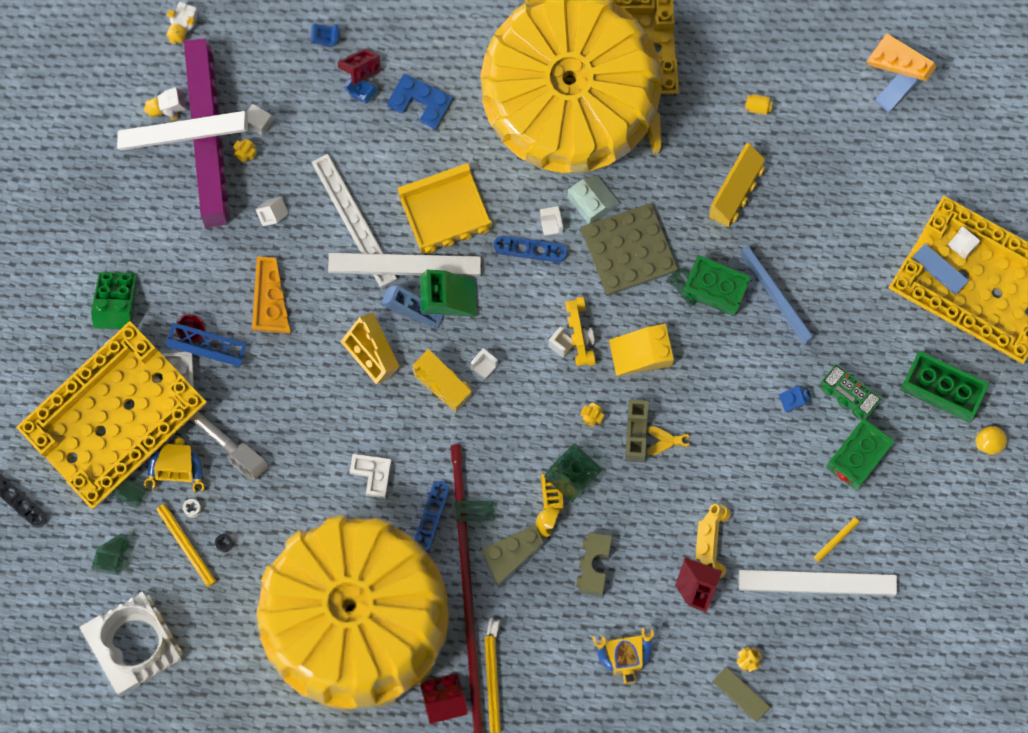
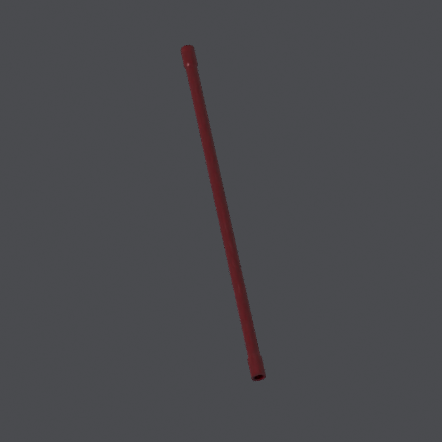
M453 444L450 446L451 462L453 464L473 733H483L462 467V445Z

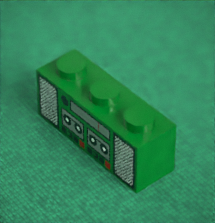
M837 364L834 365L820 384L821 390L826 395L835 397L840 406L848 407L853 411L852 414L860 420L863 418L867 420L882 400Z

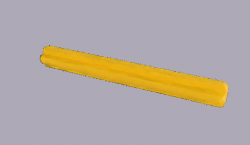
M166 504L160 505L157 508V512L207 587L212 586L216 580Z
M486 636L485 655L490 733H500L495 637Z

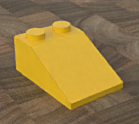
M666 324L646 327L609 340L616 377L673 366L674 358Z

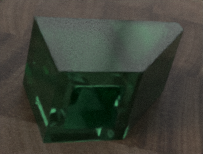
M120 533L96 549L92 564L94 571L118 576V572L122 571L124 559H122L123 552H127L129 541H127L125 534Z

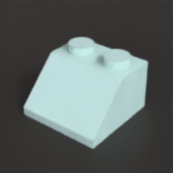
M598 175L582 179L568 189V199L588 224L596 222L620 205Z

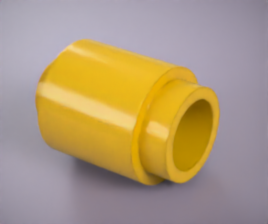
M747 95L745 110H749L750 113L767 115V112H771L773 101H769L770 97Z

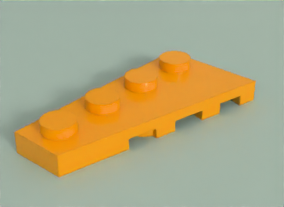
M889 34L884 36L867 60L869 66L927 81L936 69L933 61Z
M257 256L252 331L290 334L276 258Z

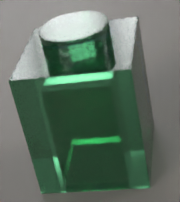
M125 480L113 491V496L118 501L138 508L146 491L143 487Z

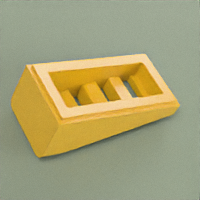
M656 113L647 131L654 154H658L661 149L659 113Z
M560 472L541 474L544 509L552 508L563 511ZM545 479H557V482L545 483ZM557 486V489L546 490V487ZM558 493V496L547 497V494ZM559 500V503L548 504L547 501Z

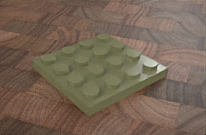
M651 203L580 227L606 296L678 271Z

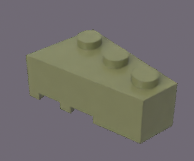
M535 525L482 549V556L498 589L543 547V540Z

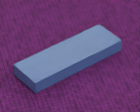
M926 244L912 257V260L923 265L924 270L955 296L969 281Z

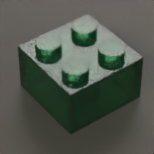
M574 443L548 469L544 477L573 503L598 477L603 469Z

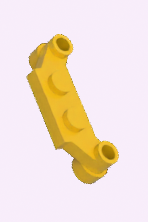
M584 296L577 297L576 300L565 302L567 313H571V316L568 317L569 327L574 329V334L571 335L572 345L577 346L578 355H575L577 367L588 365V367L596 365L594 351L585 350L579 312L586 311Z
M713 504L710 506L709 512L704 519L698 522L695 559L700 560L702 564L721 570V579L726 574V567L716 560L719 522L727 521L731 516V511L724 505Z

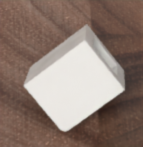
M252 104L247 111L248 128L263 136L273 122L272 116Z
M282 197L266 200L255 209L262 226L278 223L288 214Z
M559 207L540 209V220L544 236L563 233Z
M962 226L948 246L965 260L978 246L980 240Z
M560 326L549 339L548 347L564 358L573 345L572 339L563 333L564 329Z
M484 348L471 361V369L485 380L498 367V360Z

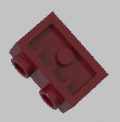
M364 48L338 61V68L351 74V83L355 85L381 71L380 55Z

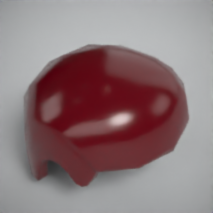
M191 313L184 314L176 321L178 324L206 331L203 320L197 315ZM175 327L177 336L180 339L185 338L186 334L183 329ZM195 334L190 338L193 343H196L203 337L200 334Z

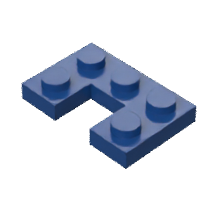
M403 74L387 102V107L404 114L411 99L424 104L427 107L420 118V123L436 130L449 108L453 96Z

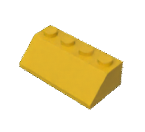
M746 142L711 204L709 218L727 227L730 226L731 222L735 223L740 214L738 213L739 208H744L748 201L746 197L748 192H753L757 185V182H755L757 176L761 177L766 168L763 166L765 159L749 143Z

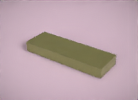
M727 667L712 681L756 723L770 709L761 698Z

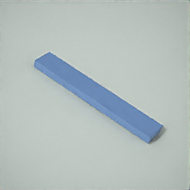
M747 245L741 251L742 258L803 344L807 345L812 340V334Z

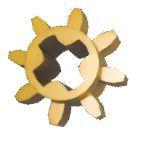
M243 139L241 142L237 140L233 146L234 156L240 161L253 160L257 154L254 149L255 144L247 139Z
M590 403L589 407L584 405L580 412V415L583 416L582 422L591 427H594L596 423L601 425L604 419L603 409L594 403Z
M748 646L737 653L740 656L737 659V663L742 670L752 672L761 666L759 661L762 657L756 648L750 649Z

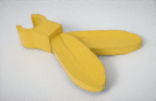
M650 426L647 428L648 433L652 437L660 440V442L652 445L647 450L648 455L660 454L673 445L685 448L690 446L689 443L684 444L682 442L684 438H690L687 434L673 437L658 427Z

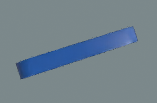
M499 236L494 241V250L500 255L554 263L563 262L567 256L566 248L561 244L508 236ZM502 241L505 242L506 246L500 249V246L497 244H501ZM510 242L513 243L512 251H510V247H508L510 246ZM518 244H524L526 250L518 252L515 247ZM536 247H543L545 252L542 255H537L534 249ZM548 248H551V249H550V252H554V253H550V257L547 256V254H548ZM557 250H561L562 253L559 257H556L555 254Z
M443 481L433 484L414 539L421 543L423 535L431 536L430 539L426 537L425 544L428 546L423 547L427 553L431 549L449 495L448 485ZM440 486H443V490L446 491L445 493L442 492L439 498L443 502L436 499L437 491L435 489H439ZM437 504L440 510L438 513L433 514L429 511V506ZM431 522L434 525L433 530L430 532L424 531V523Z

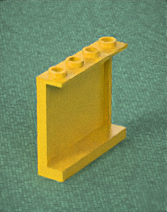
M468 163L397 188L398 196L421 254L425 252L426 254L436 251V248L442 246L444 248L450 247L456 241H467L473 235L478 233L483 235L488 233L489 229H492V222L487 216L471 176Z

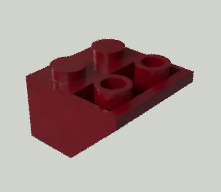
M685 557L675 586L688 606L707 613L722 571Z
M458 673L449 674L437 679H429L421 684L420 688L429 724L468 715Z

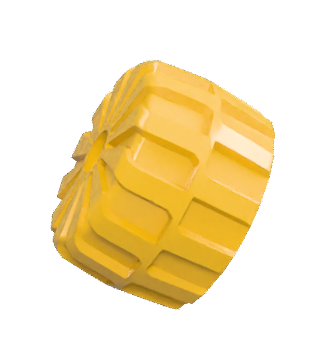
M533 0L530 3L525 2L511 13L509 18L496 31L495 35L492 36L485 52L481 70L482 103L488 121L502 143L519 158L543 170L556 173L595 171L609 166L629 153L646 135L657 113L662 91L660 62L653 42L640 22L612 0ZM569 77L576 79V82L572 85L565 83Z
M344 514L327 517L321 526L313 528L306 533L298 530L286 540L285 550L275 560L273 565H267L261 579L257 620L260 639L267 658L288 685L299 694L329 708L350 712L355 708L377 706L381 709L396 703V698L414 685L421 686L432 673V667L441 647L445 645L449 611L446 587L439 569L417 541L384 520L375 517L371 520L348 519ZM356 607L354 611L348 613L349 608Z

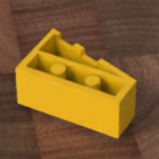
M374 312L359 317L340 341L376 384L390 379L400 367Z
M429 349L413 364L414 376L456 413L472 397L471 387L465 381L462 382Z

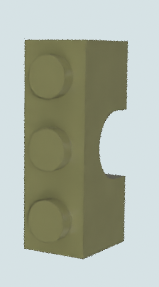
M629 399L625 450L626 462L644 463L648 401Z
M588 532V538L583 539L582 549L586 551L585 557L580 558L579 568L583 570L582 576L577 577L576 587L580 588V594L602 597L606 574L596 572L592 568V563L598 558L608 559L612 536Z

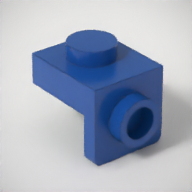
M314 23L311 28L310 43L332 47L340 40L339 25L335 24L332 27Z
M351 78L344 85V88L352 98L366 104L378 90L375 85L365 81L354 85L351 83Z
M798 385L779 394L783 408L787 413L804 405H812L811 392L804 386Z

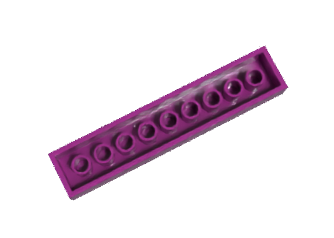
M206 38L183 41L191 119L216 116L219 114V105L216 98L218 93L215 86L216 74L213 67L214 55L211 44H207ZM219 135L193 139L200 214L204 227L227 225V219H230V212L227 205L228 193L225 186L227 182L223 167L225 162L222 155V138Z

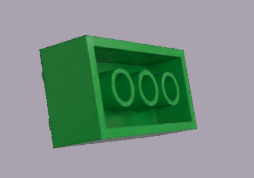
M918 351L900 391L971 423L989 383Z

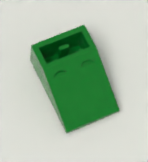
M426 269L420 277L421 313L477 316L475 280L448 271Z
M99 272L91 309L93 328L122 329L129 321L133 323L136 273Z

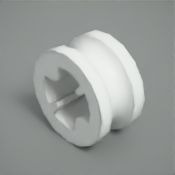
M592 327L589 330L582 329L584 345L587 346L588 343L593 345L594 335Z
M188 499L183 504V511L186 516L195 518L200 514L201 506L197 500ZM196 504V511L187 512L189 511L188 505Z
M490 618L487 630L488 636L493 634L494 637H497L500 620L494 621L493 618Z

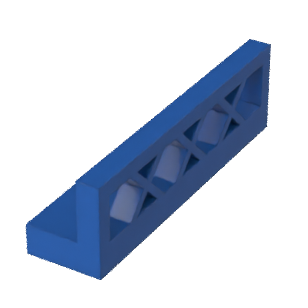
M172 322L166 346L240 367L247 343ZM175 327L183 329L186 337L181 340L172 338ZM200 334L205 342L196 345L190 337ZM218 339L224 347L219 350H213L209 342ZM233 344L242 346L239 357L231 355L228 347Z

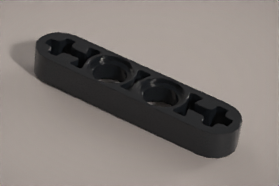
M0 474V483L3 485L0 489V498L33 527H43L47 522L46 514ZM13 489L15 495L10 499L5 498V491ZM23 501L28 502V509L20 511L18 508L19 504ZM33 511L37 516L41 514L42 520L40 522L35 521L34 517L29 513Z

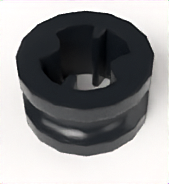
M220 534L215 539V546L218 551L226 553L232 549L233 541L229 535ZM223 539L229 542V544L225 545V548H221V544L219 545V542H222Z

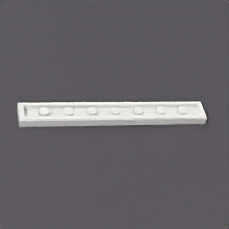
M241 111L118 131L117 149L127 150L248 131V113Z
M326 154L312 161L311 163L361 254H383L330 156ZM373 274L380 289L397 281L396 275Z
M329 253L328 273L422 275L426 269L448 271L460 276L480 277V257Z
M739 570V591L896 596L897 580L896 575Z

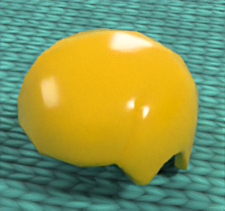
M988 426L982 428L977 433L975 442L979 450L988 455L1000 454L1006 448L1008 440L1006 433L996 426Z
M546 508L538 514L535 523L541 537L547 538L550 536L557 516L560 514L559 510Z

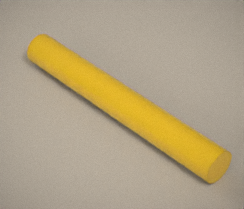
M854 517L814 556V559L819 563L860 523L859 520Z

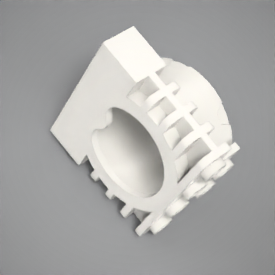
M143 592L134 598H130L126 603L118 605L119 607L109 610L105 615H99L80 626L82 633L119 697L141 686V683L150 680L151 677L159 675L163 670L171 668L175 663L182 661L180 658L183 655L177 644L175 646L170 640L173 638L166 624H161L164 620L157 608L151 607L154 605V602L149 594L145 596ZM130 621H143L150 624L156 630L159 646L154 655L146 662L136 666H127L123 663L122 651L113 645V637L123 624Z

